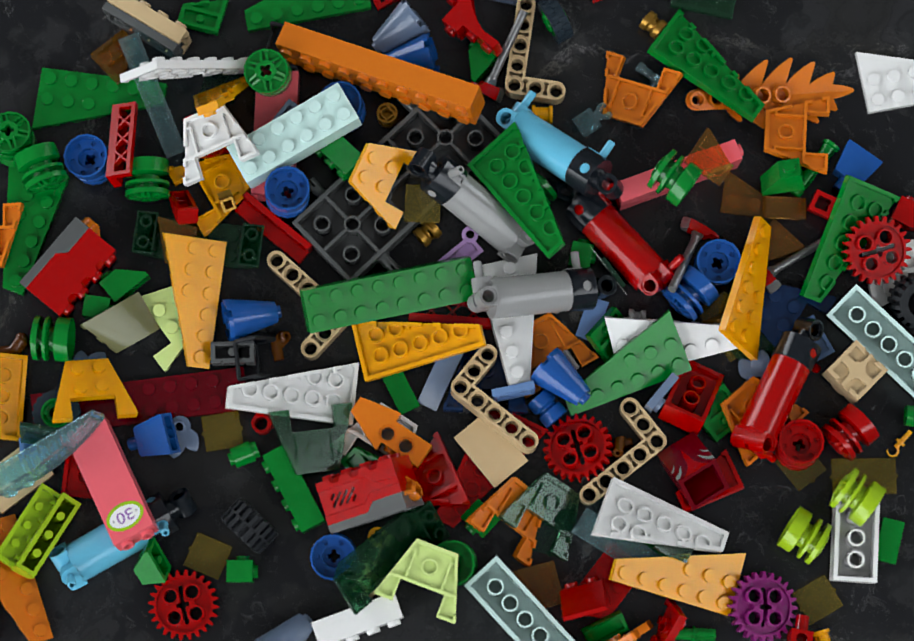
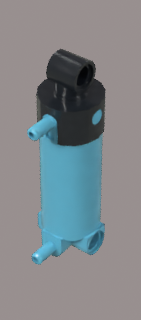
M529 90L521 103L517 101L512 109L503 108L497 112L496 121L504 130L512 123H517L531 160L565 181L567 185L589 198L601 192L610 200H615L622 195L624 186L619 179L611 174L612 163L606 158L615 146L613 141L608 140L599 153L576 141L535 115L528 108L536 96V93L532 90ZM610 183H614L613 188L607 190V186Z
M186 488L174 491L168 497V500H165L160 492L145 499L159 528V531L154 533L153 536L157 542L180 530L176 520L177 517H189L197 510V505ZM102 524L68 544L63 542L56 546L50 552L49 558L60 572L62 582L68 585L70 590H77L88 584V579L142 550L149 539L135 543V546L129 550L120 551L113 545L105 525Z

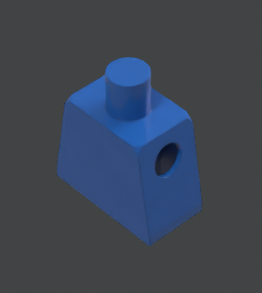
M849 139L832 172L838 178L833 188L839 192L846 175L865 182L880 167L883 161Z
M171 412L158 414L134 426L135 437L127 439L128 448L131 451L138 449L141 457L181 452Z

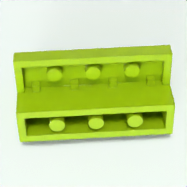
M41 483L1 544L0 561L19 575L33 579L81 506V503L66 493L59 494L44 483Z

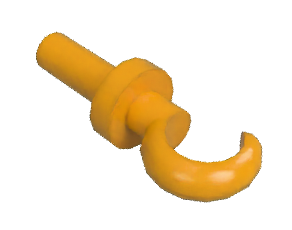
M908 430L900 439L897 438V443L894 445L897 450L896 453L891 455L887 449V455L889 457L898 456L899 447L905 446L904 442L913 432Z

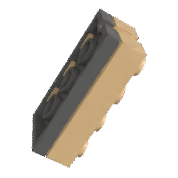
M107 0L102 7L108 21L170 58L182 57L192 42L189 32L186 30L187 27L177 20L176 22L168 19L169 16L161 10L154 11L151 9V5L144 0Z

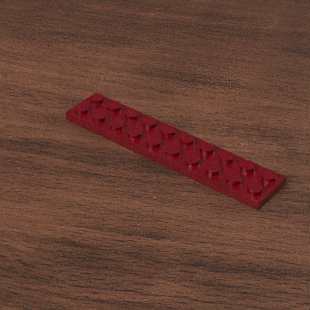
M243 366L240 367L241 377L245 376V369ZM235 367L122 382L138 411L137 417L117 419L114 399L78 401L82 411L79 427L102 414L109 420L113 428L140 424L162 413L171 412L172 418L176 416L189 418L240 411L225 408L227 387L246 383V381L240 382L237 380ZM43 393L30 394L32 411L37 398L41 397Z

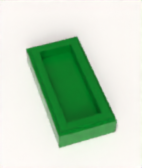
M403 372L382 378L401 415L420 407Z
M882 518L879 531L878 561L896 565L905 522Z
M618 610L582 628L581 631L586 641H608L619 633L621 635L629 631V627L622 612Z

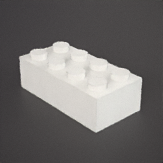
M840 501L835 508H832L829 581L877 583L880 503L867 521L859 527L848 519L851 508L848 507L842 513L838 512L842 504Z
M395 594L393 600L379 597L311 622L317 641H357L360 639L359 635L367 632V635L370 636L381 632L380 627L388 625V628L400 625V620L404 619Z

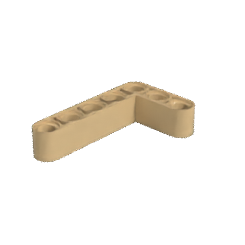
M518 0L514 22L520 9H522L521 5L528 3L531 5V8L524 10L528 14L523 23L527 24L529 28L519 31L509 52L505 93L509 98L523 100L529 89L537 86L541 91L536 94L532 102L558 105L563 102L566 93L565 86L561 82L525 77L536 3L535 0ZM522 43L526 48L524 50H517L514 46ZM519 63L523 68L516 71L511 66ZM516 83L520 88L517 91H512L508 86ZM553 89H558L562 94L554 97L550 92Z
M272 251L267 256V263L271 271L299 296V289H303L307 285L318 286L313 279L281 251ZM280 257L283 259L282 264L277 267L273 266L272 260ZM296 271L299 274L296 280L291 281L287 279V275L290 272ZM347 326L331 329V336L327 339L321 338L320 332L311 333L301 344L303 356L311 361L319 358ZM308 345H315L317 347L314 354L309 355L305 352Z
M487 344V346L479 348L452 381L451 396L524 454L533 453L539 442L536 433L476 387L493 367L497 359L496 348L491 344ZM490 352L493 358L485 360L482 358V353ZM476 368L480 374L473 377L469 375L468 370ZM462 384L466 387V391L458 393L454 387ZM473 398H480L483 404L477 407L472 404L471 400ZM491 411H496L499 413L500 418L492 420L488 414ZM512 424L517 428V432L513 434L508 433L505 427ZM530 438L533 440L534 445L526 447L522 440Z
M635 398L624 399L620 404L619 413L640 438L641 442L580 490L579 500L584 505L591 506L605 496L608 487L605 488L600 484L601 477L607 476L610 479L615 477L624 481L666 446L667 438ZM624 404H633L635 412L631 414L626 413L623 407ZM645 420L648 423V429L640 430L637 422ZM659 437L662 440V445L654 447L651 444V438ZM642 450L645 453V459L642 461L636 460L634 451ZM620 463L626 464L629 469L628 473L620 474L617 470V465ZM585 490H592L595 494L594 500H585L583 492Z

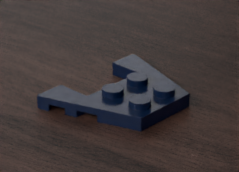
M781 285L772 294L765 291L760 333L775 348L782 332L792 330L796 319L799 318L806 305L827 315L836 297L827 295L819 303L800 296L801 289Z
M479 348L464 353L456 376ZM496 349L497 359L495 364L476 386L481 391H491V389L508 386L498 349ZM490 352L482 353V358L491 360L493 355ZM476 368L468 370L469 375L473 377L480 374ZM462 384L454 387L458 393H464V390H466V387ZM449 391L443 411L463 412V405L455 400ZM524 397L509 399L508 412L511 414H528Z

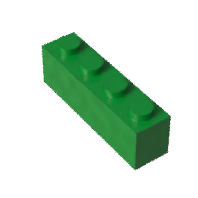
M343 136L314 153L318 158H325L323 160L331 170L335 168L337 170L336 174L344 182L349 180L361 155Z
M283 444L262 455L265 461L261 462L267 474L271 472L274 478L271 483L276 493H282L284 499L281 500V503L286 512L291 511L294 517L291 519L295 530H301L304 534L325 523L326 521L287 445Z

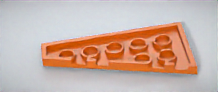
M15 514L0 518V546L17 521ZM0 561V601L3 607L12 616L28 641H46L54 638L35 577L29 579L21 576Z

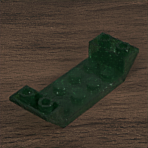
M137 210L131 252L154 259L167 260L165 240L162 233H170L227 242L223 267L234 269L259 268L265 226L243 223V226L219 223L208 236L204 237L197 223L179 225L173 217L161 216L159 212Z
M428 500L422 506L396 515L337 564L333 580L354 615H357L372 602L369 594L381 584L416 539L437 546L450 537L431 501Z

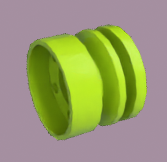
M855 467L839 482L833 492L829 506L835 508L841 501L842 504L838 512L842 513L848 507L851 508L848 519L861 527L874 512L887 489L876 481L870 483L868 487L864 486L867 475L863 474L857 481L856 478L860 470Z
M800 506L784 528L776 545L787 552L798 546L799 549L796 557L801 558L807 552L804 562L810 564L822 552L828 542L832 525L826 523L822 530H820L823 520L820 518L813 525L810 524L813 513Z

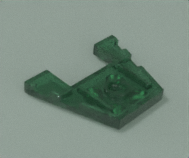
M352 402L331 405L333 427L291 432L289 410L268 412L295 475L339 470Z
M544 472L498 518L512 528H517L527 510L558 531L548 552L563 562H567L570 555L568 553L569 544L572 543L573 523L576 522L580 502L579 493L548 472Z

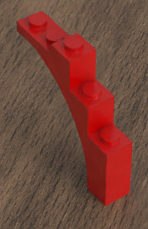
M446 0L453 8L442 19L445 25V32L452 38L456 36L461 41L466 36L471 42H478L482 50L487 54L492 53L498 57L503 52L501 45L496 39L486 33L478 23L474 0Z

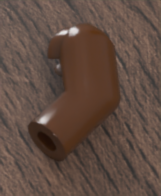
M285 330L278 332L275 336L276 341L271 342L274 362L284 360L283 348L291 339V334Z
M18 333L11 345L0 346V353L22 354L28 345L27 335L25 333Z
M625 436L616 437L613 443V456L621 457L625 449H632L633 439L625 438Z

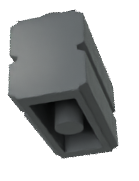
M233 341L211 342V364L213 366H235ZM254 341L237 343L240 366H244V364L247 366L256 365V343Z

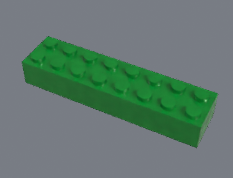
M462 256L299 289L307 331L311 334L467 302L469 296L473 294L471 279L475 277L471 257Z

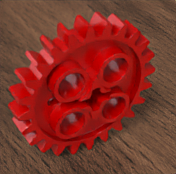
M877 215L873 216L871 221L869 217H865V224L858 220V228L851 226L850 229L853 233L845 234L849 241L842 242L843 245L847 246V249L842 250L841 253L847 254L848 257L844 258L843 262L850 263L846 267L847 270L854 269L852 276L856 277L860 274L858 281L863 282L866 279V283L871 285L874 280L875 285H880L882 279L884 284H888L889 278L892 280L897 279L895 273L903 274L901 267H908L904 261L905 259H911L909 255H906L907 251L912 250V248L906 247V244L911 240L904 239L907 231L900 232L899 230L902 225L897 224L894 226V219H890L887 222V217L882 216L879 221ZM883 231L887 234V240L884 243L880 240V234ZM863 237L867 240V247L865 249L860 247V240ZM894 244V247L880 250L877 254H867L861 258L859 257L860 253L875 250L876 247ZM888 252L893 254V261L891 263H888L886 260ZM869 258L873 260V267L870 270L866 267V261Z
M575 413L574 419L571 420L567 415L566 422L559 419L560 426L552 425L554 432H547L550 439L544 440L545 445L548 446L543 448L544 453L547 454L544 458L546 462H549L547 464L550 469L554 468L553 472L555 475L560 473L562 480L568 475L570 482H573L574 478L577 477L579 483H581L584 476L590 481V474L598 477V469L605 471L602 464H610L607 457L613 456L612 451L609 450L613 448V443L609 442L612 440L610 434H607L609 432L607 427L602 428V421L596 423L594 416L588 420L587 415L584 414L582 419H579L577 413ZM573 431L576 433L585 461L584 465L581 464L576 451V445L571 434ZM590 432V435L588 437H580L582 433ZM563 439H570L566 445H560ZM590 451H596L593 457H587ZM576 458L574 463L566 464L568 459Z
M185 569L183 575H181L179 570H176L175 577L169 573L168 580L165 583H162L161 586L154 585L158 591L157 593H150L155 599L154 601H149L148 604L153 605L154 609L148 612L156 615L152 618V622L159 621L156 629L165 628L163 635L171 632V639H174L179 634L180 641H183L185 635H187L189 640H192L193 633L197 637H201L199 630L202 629L204 632H208L206 625H214L210 619L211 617H218L213 610L220 608V606L214 605V601H217L219 597L212 596L216 588H208L212 582L207 581L204 583V575L197 579L196 571L189 576L187 569ZM179 586L183 587L184 601L189 602V606H186L189 624L185 623L184 609L179 608V604H182ZM191 586H196L198 589V594L195 598H190L187 594ZM173 590L176 592L177 598L174 602L169 603L166 600V594ZM196 607L202 610V616L198 620H194L191 616L192 610ZM174 612H178L181 616L180 622L177 624H172L170 621V616Z

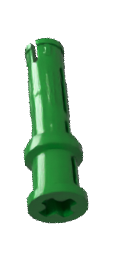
M825 138L823 145L817 153L828 154L829 161L835 152H839L840 148L834 142ZM805 168L803 171L805 189L790 193L795 197L801 198L818 172Z

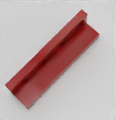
M136 101L112 105L106 178L114 188L122 186L123 177L132 176L138 113ZM131 109V113L128 115L125 110Z
M246 191L243 195L244 200L235 209V213L300 265L313 250L312 244Z
M467 302L446 306L450 311L447 315L436 314L433 311L436 308L429 309L426 313H409L408 322L480 324L484 330H492L490 318L478 317L475 312L468 308ZM460 307H466L471 314L468 317L457 316L455 311Z

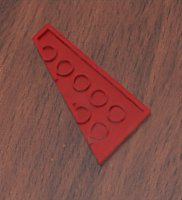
M491 411V412H490V415H491L495 420H497V419L500 418V415H499L498 412H496V411ZM512 414L535 432L539 440L548 432V429L517 414ZM512 424L505 427L508 433L513 434L517 432V428ZM530 438L522 440L526 447L534 445L533 440ZM466 453L457 473L471 503L440 505L434 517L435 520L452 528L462 520L460 517L477 499L482 500L493 488Z

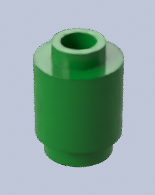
M247 441L229 448L231 453L227 454L231 466L236 465L237 468L257 461L256 458L261 457L255 441Z

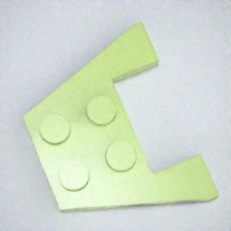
M172 286L142 296L156 323L171 342L153 356L164 372L169 370L171 364L183 349V339Z
M416 539L376 588L374 594L393 600L400 580L408 581L444 595L436 617L455 624L458 554Z

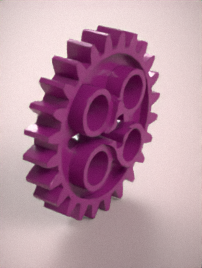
M760 571L758 575L757 572H752L751 577L749 575L744 576L745 582L737 581L739 588H732L735 596H728V598L733 601V604H729L727 607L732 608L733 612H730L728 616L735 617L731 624L739 625L736 631H744V638H748L751 635V641H756L757 639L759 641H765L766 639L767 641H773V636L776 639L781 638L780 632L788 633L786 626H793L790 618H796V615L792 613V610H796L798 607L793 606L792 602L796 601L797 598L790 597L794 590L786 589L789 583H781V576H777L774 579V573L766 575L765 571ZM751 590L756 595L754 601L749 599V592ZM771 591L776 593L774 602L770 600ZM760 605H765V609H760ZM751 612L755 615L753 623H750L748 619ZM771 613H774L776 616V621L773 624L769 620Z

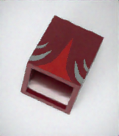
M691 432L657 454L665 471L693 511L730 488L716 459L694 432Z

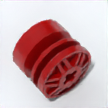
M851 403L838 412L841 422L832 418L829 420L830 425L825 424L821 428L822 433L833 449L849 461H853L856 458V453L861 454L863 452L859 442L870 446L880 437L873 423L861 410Z
M792 420L783 427L777 439L779 442L774 451L781 465L789 470L801 471L808 469L816 462L824 448L823 433L810 420ZM796 443L800 444V450H799V451H796V450H795V449H796V446H795Z

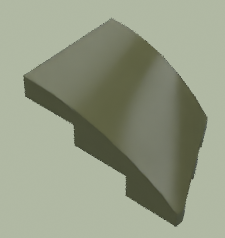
M139 292L80 324L82 329L90 331L96 336L97 340L105 343L115 353L124 350L160 329Z

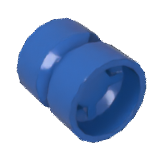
M543 390L527 407L534 415H540L539 420L547 429L568 410L562 403H555L556 396L553 393Z

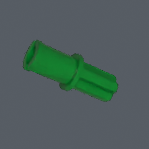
M692 626V628L684 627L678 633L675 640L715 641L716 630L695 628V626Z

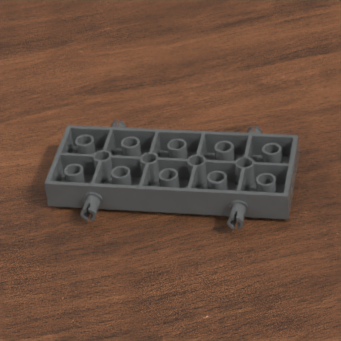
M397 99L409 114L377 144L417 151L420 147L431 150L436 155L437 160L444 155H448L457 164L463 166L471 177L487 189L467 164L500 135L497 129L482 114H480L476 125L471 123L466 125L460 123L456 118L450 116L445 118L435 111H424L417 105H406ZM403 163L386 199L388 204L403 211L396 229L389 228L387 222L374 211L375 209L368 201H365L348 180L344 182L341 178L326 190L315 177H312L310 179L311 183L309 182L310 192L317 199L292 222V225L303 238L312 244V247L342 279L347 280L365 276L377 264H380L386 271H392V267L395 270L401 269L402 267L389 256V252L427 218L425 217L422 220L419 217H422L425 213L427 214L431 209L438 208L440 204H436L435 200L430 204H421L422 202L420 201L427 199L426 196H428L427 194L420 196L418 195L420 193H417L423 191L419 190L423 178L414 175L408 169V165ZM414 188L417 200L415 198L414 200L409 199V201H407L406 198L408 199V196L409 198L410 195L413 196L414 192L411 189ZM406 203L409 204V206H413V209H421V215L420 213L414 214L411 210L408 209V207L406 208ZM413 214L418 219L414 221L413 218H410V215Z

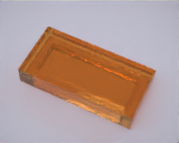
M764 196L763 218L805 220L806 198Z

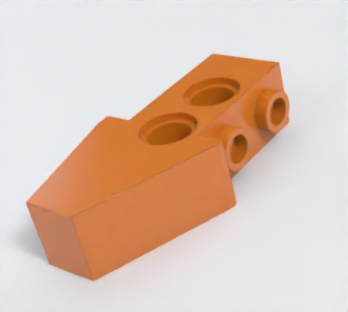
M360 397L351 409L352 415L375 451H378L383 445L385 446L383 450L388 454L392 455L400 452V456L409 455L412 467L414 466L418 469L432 449L431 444L398 422L402 417L398 411ZM384 430H392L394 437L391 440L383 439L382 433ZM402 442H410L412 449L409 452H402L400 450Z

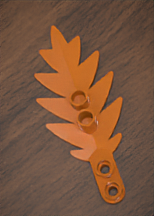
M791 57L776 67L764 81L768 60L759 63L741 80L743 85L749 86L765 104L753 121V123L763 129L765 128V111L768 109L790 104L794 106L808 100L815 101L822 99V97L830 96V110L837 111L838 108L834 99L846 96L854 92V89L844 85L833 84L835 72L827 73L810 83L815 66L814 61L802 67L787 81L793 61ZM702 89L691 90L685 97V103L690 110L726 109L736 121H742L741 115L718 100L714 103L712 96ZM693 97L697 98V104L693 103ZM807 116L808 121L815 124L819 123L817 116Z

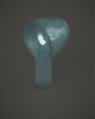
M640 62L635 70L650 80L649 86L657 87L660 76L646 67L643 62Z

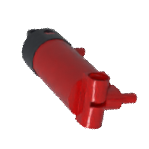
M563 180L557 184V196L571 204L564 212V215L591 241L635 290L640 289L645 295L651 296L669 286L676 272L675 269L685 260L681 254H678L670 263L668 260L664 261L601 192L589 198L573 188L572 194L567 191V184ZM610 183L607 186V190H610L614 183Z
M799 317L794 323L793 332H782L772 352V357L738 425H735L731 433L730 441L732 446L749 450L758 458H766L771 463L776 461L777 456L773 451L779 442L777 439L809 374L812 371L818 373L821 369L816 362L822 349L814 341H818L823 335L824 326L822 321Z

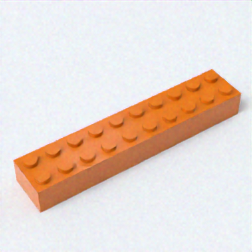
M288 22L284 23L275 43L279 53L290 64L301 66L310 73L316 71L322 73L328 79L337 78L352 85H358L364 91H375L385 98L390 99L393 97L403 104H414L424 111L432 110L442 117L449 118L450 116L456 118L460 123L466 125L469 123L476 125L485 104L479 85Z

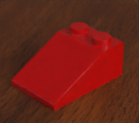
M691 360L689 363L692 370L678 375L679 379L672 386L658 418L689 433L694 432L697 436L707 418L725 375Z
M597 575L586 578V583L577 585V581L564 584L565 588L560 590L563 621L608 609L611 602L604 578L598 579Z

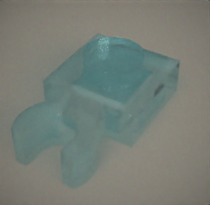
M606 103L598 104L594 112L591 108H588L572 119L584 138L602 127L600 120L609 119L613 115L610 111L602 114V109L607 106Z

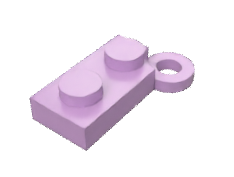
M465 227L462 231L463 241L438 261L462 256H469L471 261H473L484 251L476 242L479 235L470 227ZM472 231L474 237L467 238L466 233Z

